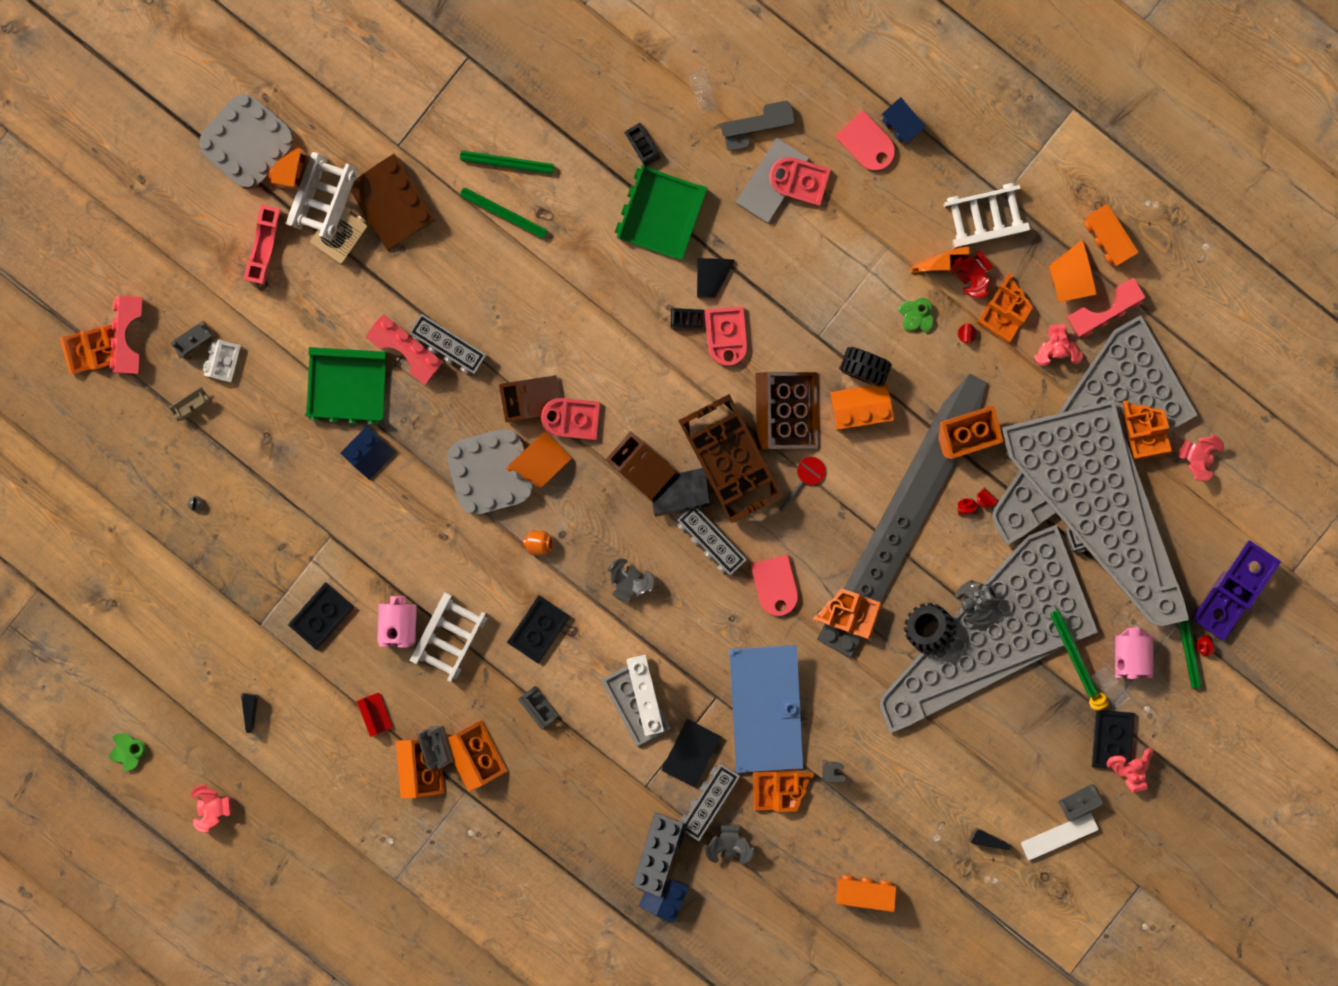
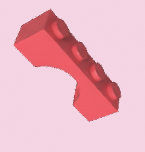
M266 205L260 206L254 245L247 262L243 280L265 285L281 218V209Z
M1132 278L1115 288V301L1106 312L1095 313L1082 307L1065 317L1077 337L1082 335L1085 338L1093 333L1092 329L1099 326V328H1102L1110 323L1108 319L1115 316L1117 319L1126 313L1125 309L1131 306L1134 309L1143 303L1141 300L1145 296L1136 280Z
M119 295L113 300V311H116L115 319H112V330H115L114 338H111V349H114L113 357H110V369H113L112 373L138 374L139 354L133 352L128 347L125 340V331L133 319L141 316L142 297Z
M384 314L374 323L366 335V338L379 349L390 347L401 352L409 362L410 374L424 385L430 381L443 364V361Z

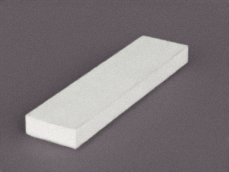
M1088 812L1070 822L1063 823L1020 843L1029 861L1099 829L1091 812Z

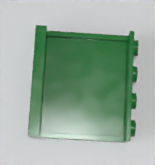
M642 164L641 169H636L634 179H636L635 186H630L627 197H630L628 205L624 204L621 215L624 216L622 223L618 222L614 233L618 234L617 239L682 261L707 187L645 167Z
M309 347L307 407L305 416L309 417V421H321V418H329L328 422H340V419H348V423H359V420H367V424H378V421H383L387 352Z

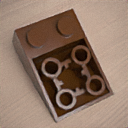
M557 375L499 384L506 423L541 417L546 403L552 399L560 398ZM549 411L547 416L554 415L555 412Z
M631 431L606 458V461L651 501L677 472Z

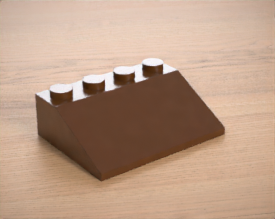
M395 154L387 157L356 178L350 192L387 251L436 221Z
M817 372L756 373V431L758 450L818 449Z

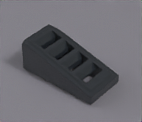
M641 123L624 132L645 167L661 158ZM639 131L642 132V134L632 139L631 136L638 133ZM646 138V140H644L643 142L639 143L638 145L635 144L636 142L640 141L641 139ZM648 144L650 145V147H648L647 149L643 150L642 152L639 151L640 149L644 148V147L647 146Z
M671 308L670 328L706 329L705 311L703 309ZM677 313H680V324H676ZM684 313H688V324H684ZM692 313H696L695 324H692ZM700 314H703V325H699Z
M243 692L241 693L245 730L246 733H252L254 731L258 694Z
M975 828L969 840L970 843L1003 850L1011 849L1009 843L979 828Z

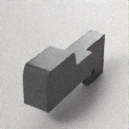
M789 101L766 104L763 108V115L722 123L721 130L722 135L725 136L727 151L747 147L749 145L748 134L794 125L795 121Z

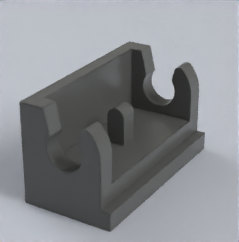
M202 321L173 340L171 345L176 349L178 356L183 358L214 336L205 322Z
M536 686L518 698L519 702L541 730L559 716Z
M430 726L417 733L428 770L437 766L440 769L455 762L444 726Z
M822 760V779L824 782H845L844 774L838 773L839 770L837 769H843L841 763Z
M1093 784L1058 801L1069 822L1103 805Z

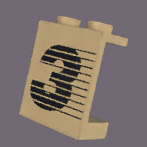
M346 206L343 209L336 234L333 236L332 241L319 236L320 230H317L310 240V243L342 265L347 260V255L363 232L369 228L365 225L367 222L359 215L355 218L349 214L351 210Z

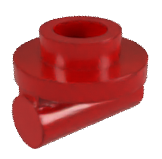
M965 323L958 329V338L963 343H971L975 340L977 331L972 324Z
M985 487L976 495L977 503L982 508L989 509L998 502Z
M969 498L960 500L957 508L958 515L977 513L976 501Z
M1209 634L1198 639L1196 647L1201 655L1209 656L1216 652Z

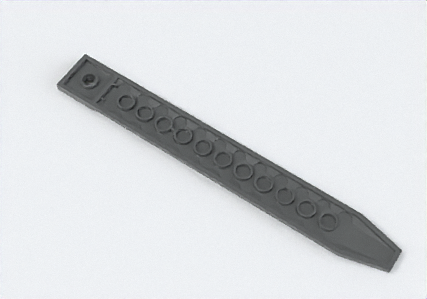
M969 374L943 402L844 587L845 590L878 602L881 601L958 458L949 459L943 457L938 439L940 422L979 410L987 382ZM824 624L817 640L851 657L861 637L849 632L847 635L840 637V632L837 631V628Z

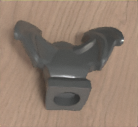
M623 558L617 559L608 569V572L611 571V583H616V590L613 591L612 595L629 603L630 596L636 593L637 597L647 591L651 593L654 586L652 573L645 571L644 578L638 579L642 572L627 566L625 572L623 567L627 564V560Z
M970 580L957 590L955 598L962 601L961 606L966 611V614L971 613L973 610L975 611V615L965 617L968 623L975 626L989 625L993 623L990 619L995 612V609L990 608L992 602L999 601V598L992 584H986L982 587V583H973V580Z
M721 824L722 834L720 838L715 836L709 846H705L707 858L714 863L719 861L718 853L722 852L721 858L724 857L726 859L737 858L736 852L740 854L739 863L745 864L752 859L754 848H750L745 837H739L740 825Z

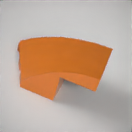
M1080 241L1049 265L1052 285L1055 286L1058 303L1097 295L1083 241Z
M961 247L925 258L912 266L910 273L950 271V257H967L969 255V247Z
M1010 272L1006 275L976 322L1007 344L1011 342L1019 326L1025 322L1033 308L1029 300L1025 298L1022 289L1013 280V275Z
M112 324L60 337L69 374L110 365V357H113L114 349H111V338H114L115 330H112Z
M1123 401L1126 430L1133 460L1171 454L1172 450L1167 435L1169 425L1165 410L1152 409L1149 406H1140L1129 403V401Z
M545 431L505 469L509 472L513 470L521 474V478L531 481L534 485L542 488L572 458Z
M841 589L814 616L813 620L870 640L882 603Z
M799 771L753 772V810L797 812L801 804L800 801L807 791L806 787L810 779L813 778L814 773Z

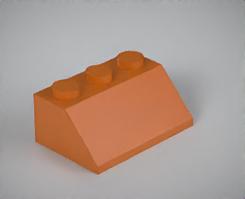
M296 148L274 163V168L271 167L269 171L271 183L278 188L298 191L302 181L307 154L301 148Z
M1108 203L1084 218L1085 222L1083 224L1089 233L1092 232L1094 234V242L1099 249L1102 248L1106 253L1104 258L1109 265L1113 264L1115 267L1138 253Z
M887 383L882 387L871 385L830 392L836 430L894 421Z
M992 405L940 422L938 439L943 457L953 459L1003 443L995 406Z
M482 720L448 737L455 759L453 763L468 792L507 772Z
M418 738L397 740L396 748L401 798H420L445 794L443 768L438 769L437 766L431 770L427 769Z
M843 875L842 878L838 877L835 901L836 904L894 912L896 886L892 885V881L881 880L880 883L873 882L872 878L862 877L861 880H856L854 876Z

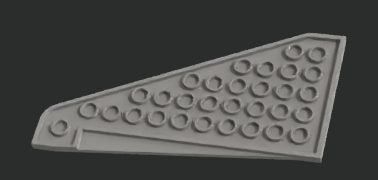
M1141 315L1113 330L1058 412L1059 414L1114 400L1119 422L1130 453L1131 448L1126 430L1123 401H1129V403L1140 406H1149L1152 409L1165 410L1169 425L1167 434L1197 416L1196 411ZM1019 470L994 507L992 519L1003 541L1008 545L1026 535L1056 512Z
M1114 400L1002 427L1009 459L1150 623L1157 626H1166L1189 620L1182 593L1173 573L1121 428Z
M1057 525L1026 536L982 585L983 587L986 584H992L999 598V601L992 602L990 608L995 609L990 619L993 623L986 626L972 625L965 620V617L975 615V611L973 610L971 613L966 614V611L961 608L953 617V621L956 623V628L954 629L957 631V634L953 635L955 641L954 643L950 642L949 645L951 647L949 649L944 648L945 652L943 653L938 651L937 655L920 653L884 692L880 700V709L889 733L905 728L1065 647L1050 616V613L1054 610L1061 612L1074 642L1098 632Z

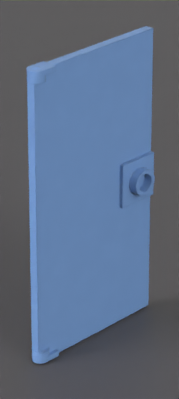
M797 645L729 649L735 772L746 773L803 768Z

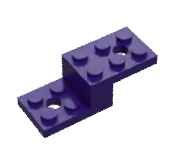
M1248 540L1227 572H1222L1191 619L1224 641L1243 611L1250 609L1281 561ZM1252 561H1256L1259 564L1257 572L1249 570V564ZM1217 608L1223 611L1222 618L1218 620L1213 617V612Z

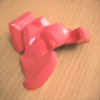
M1066 324L1050 325L1048 328L1049 342L1043 343L1038 354L1034 355L1036 363L1040 366H1047L1051 363L1049 359L1051 356L1052 358L1060 359L1070 356L1073 364L1081 363L1083 353L1079 352L1073 341L1068 340Z
M1212 434V437L1198 439L1199 444H1192L1190 441L1185 440L1179 452V458L1188 459L1191 463L1188 467L1196 476L1194 479L1198 481H1208L1213 476L1212 471L1205 469V466L1210 469L1214 462V455L1216 453L1210 451L1215 449L1218 453H1221L1224 449L1223 441L1214 434Z
M1151 747L1147 748L1141 759H1134L1128 763H1125L1126 759L1123 756H1113L1108 759L1107 767H1112L1119 777L1124 776L1127 778L1125 784L1132 793L1147 790L1148 787L1145 781L1146 770H1148L1150 759L1153 757V750Z
M207 784L198 785L191 792L192 798H202V800H197V812L199 813L198 816L204 815L202 819L194 818L193 825L198 831L203 833H209V829L220 822L219 816H230L232 814L231 797H224L223 799L217 797L218 792L206 787Z

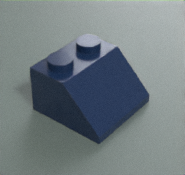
M902 97L881 114L883 118L881 119L882 123L886 128H892L895 132L893 136L900 144L903 142L906 145L926 127Z
M366 426L340 454L370 480L396 452L369 426Z
M671 878L665 898L644 891L639 907L674 923L689 885Z

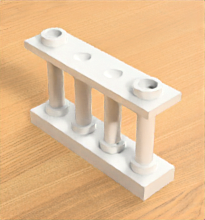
M312 152L285 224L299 230L302 229L303 225L320 230L319 236L332 241L352 185L357 178L358 168L347 163L344 169L327 164L328 158ZM323 171L341 176L337 187L320 182ZM316 189L334 194L330 205L313 199ZM310 207L327 212L324 223L306 217Z
M1014 183L1003 185L1004 189L961 199L958 196L947 198L948 202H945L943 205L944 207L951 206L957 231L956 239L952 241L953 248L1029 231V223H1023V220L1020 219L1014 191L1021 189L1020 185L1015 186ZM1007 193L1013 218L1012 226L1006 228L1002 225L996 195ZM987 197L995 225L993 231L989 232L983 229L977 200ZM970 203L976 231H974L975 235L967 236V233L964 232L958 204Z
M444 592L409 661L415 664L418 661H425L449 673L450 675L447 680L451 682L453 678L457 679L461 672V669L458 667L478 628H483L488 618L485 617L486 612L484 611L478 616L453 603V600H451L452 595ZM445 609L448 611L450 609L475 622L476 625L470 633L444 620L445 617L442 615ZM436 626L439 628L441 626L466 639L467 642L463 650L435 637L436 634L433 632ZM427 644H434L459 657L454 667L428 655L427 651H425Z
M646 654L628 658L627 665L644 734L648 736L664 732Z

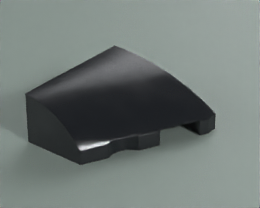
M697 258V297H717L734 264V259Z

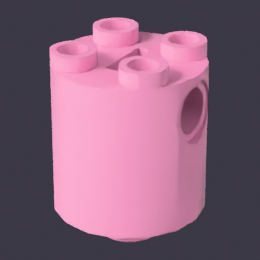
M390 596V603L378 604L377 642H379V646L390 647L395 646L397 643V647H414V643H416V604H405L406 597Z
M1135 627L1127 628L1121 635H1115V678H1126V675L1128 679H1139L1141 675L1142 678H1153L1154 636L1147 634L1142 628Z

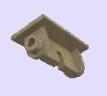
M199 387L169 406V409L173 412L177 421H183L186 417L193 414V410L197 411L205 405L207 406L210 397L202 387Z

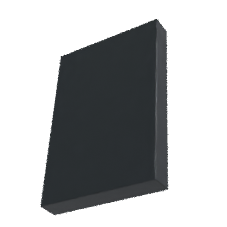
M703 468L677 473L669 480L652 500L655 517L711 505L708 479Z
M325 582L288 623V626L317 650L351 612L354 606Z
M538 595L507 643L539 664L570 618V615Z
M1096 710L1091 767L1108 768L1107 761L1113 756H1123L1126 759L1125 763L1131 762L1134 712Z
M687 719L661 770L696 787L721 736Z

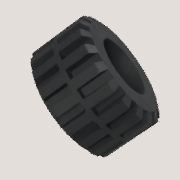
M847 347L839 369L842 373L855 379L882 387L885 385L892 364L888 360L865 350Z
M923 603L920 604V608L915 607L913 609L914 612L907 615L909 620H905L907 627H904V631L907 633L905 635L906 638L919 652H923L925 655L930 653L937 655L938 651L940 653L945 652L944 648L949 649L951 647L949 645L950 642L954 643L955 641L953 635L957 634V631L954 629L956 628L954 619L938 604L928 603L926 606ZM932 621H938L937 631L930 637H923L924 627Z

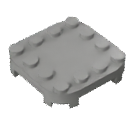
M240 94L231 99L205 128L199 140V146L203 154L235 183L247 188L262 184L269 175L270 168H274V163L289 153L293 147V136L288 126L256 98L245 94Z
M507 429L495 430L462 439L449 448L447 455L448 466L460 506L467 513L483 514L526 501L531 495L533 483L521 478V474L513 470L509 472L505 469L524 451L522 441L515 432Z

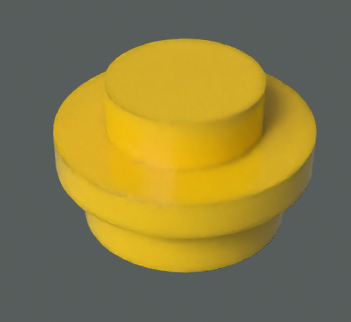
M1100 692L1089 700V705L1093 710H1103L1109 703L1108 698Z

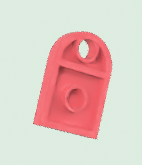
M864 110L835 136L848 152L868 170H882L891 163L894 157L893 142ZM879 153H884L887 156V161L883 164L878 163L876 160V156Z
M784 157L773 164L769 179L776 192L820 206L831 169L797 158ZM779 168H782L785 172L782 179H777L775 176V172Z
M743 306L704 310L708 351L711 358L716 363L724 366L740 362L747 350ZM727 350L733 353V359L730 362L726 361L723 357L724 352Z
M568 398L552 399L546 403L542 410V425L548 433L554 436L596 440L600 402ZM549 411H554L556 414V418L552 422L547 419Z
M788 555L750 564L759 601L763 609L775 616L789 613L797 603V590ZM779 600H783L786 603V608L783 611H777L775 608V603Z

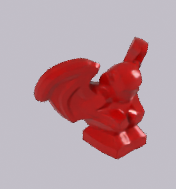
M979 250L976 253V257L969 256L963 259L959 257L952 262L949 273H956L958 279L963 284L971 281V285L963 287V291L971 297L980 298L989 293L986 289L990 278L985 277L987 270H991L994 267Z

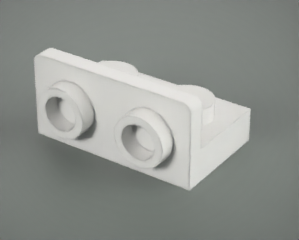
M213 339L208 348V360L203 367L204 376L231 382L241 345Z

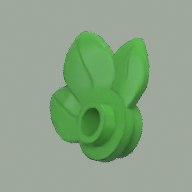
M919 298L915 302L905 301L900 305L898 312L905 315L903 320L905 331H912L918 327L924 333L930 331L933 325V317L930 313L932 304L928 299ZM924 305L926 309L924 311L919 310V306Z
M125 733L114 735L112 738L117 746L111 751L109 759L115 762H123L124 771L134 769L138 765L139 758L146 752L144 742L138 739L134 740L129 734ZM135 745L140 747L139 752L133 750Z

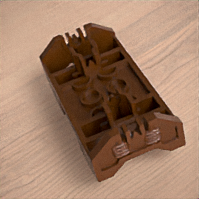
M730 394L678 420L731 523L783 497ZM722 404L734 412V414L690 436L689 421L709 414ZM770 482V497L763 498L745 507V510L739 513L734 512L726 505Z

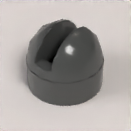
M193 496L188 501V507L192 511H200L204 506V501L199 496ZM194 499H197L196 509L193 508Z

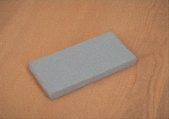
M778 138L775 139L736 201L738 205L767 223L785 197V195L776 192L770 183L769 174L773 164L784 157H793L803 161H808L809 159ZM782 168L777 169L775 172L777 179H782L785 175Z
M628 665L601 679L637 747L671 729L659 707L664 732L645 736Z

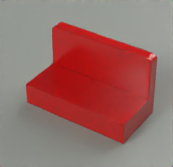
M379 692L357 700L370 737L392 728L390 718Z

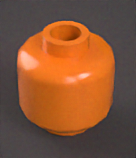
M532 530L528 533L527 537H524L523 546L530 555L545 556L552 550L553 538L547 531Z

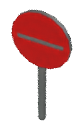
M807 457L800 461L797 467V475L801 482L780 508L781 512L784 511L804 483L815 485L823 480L825 466L820 459Z

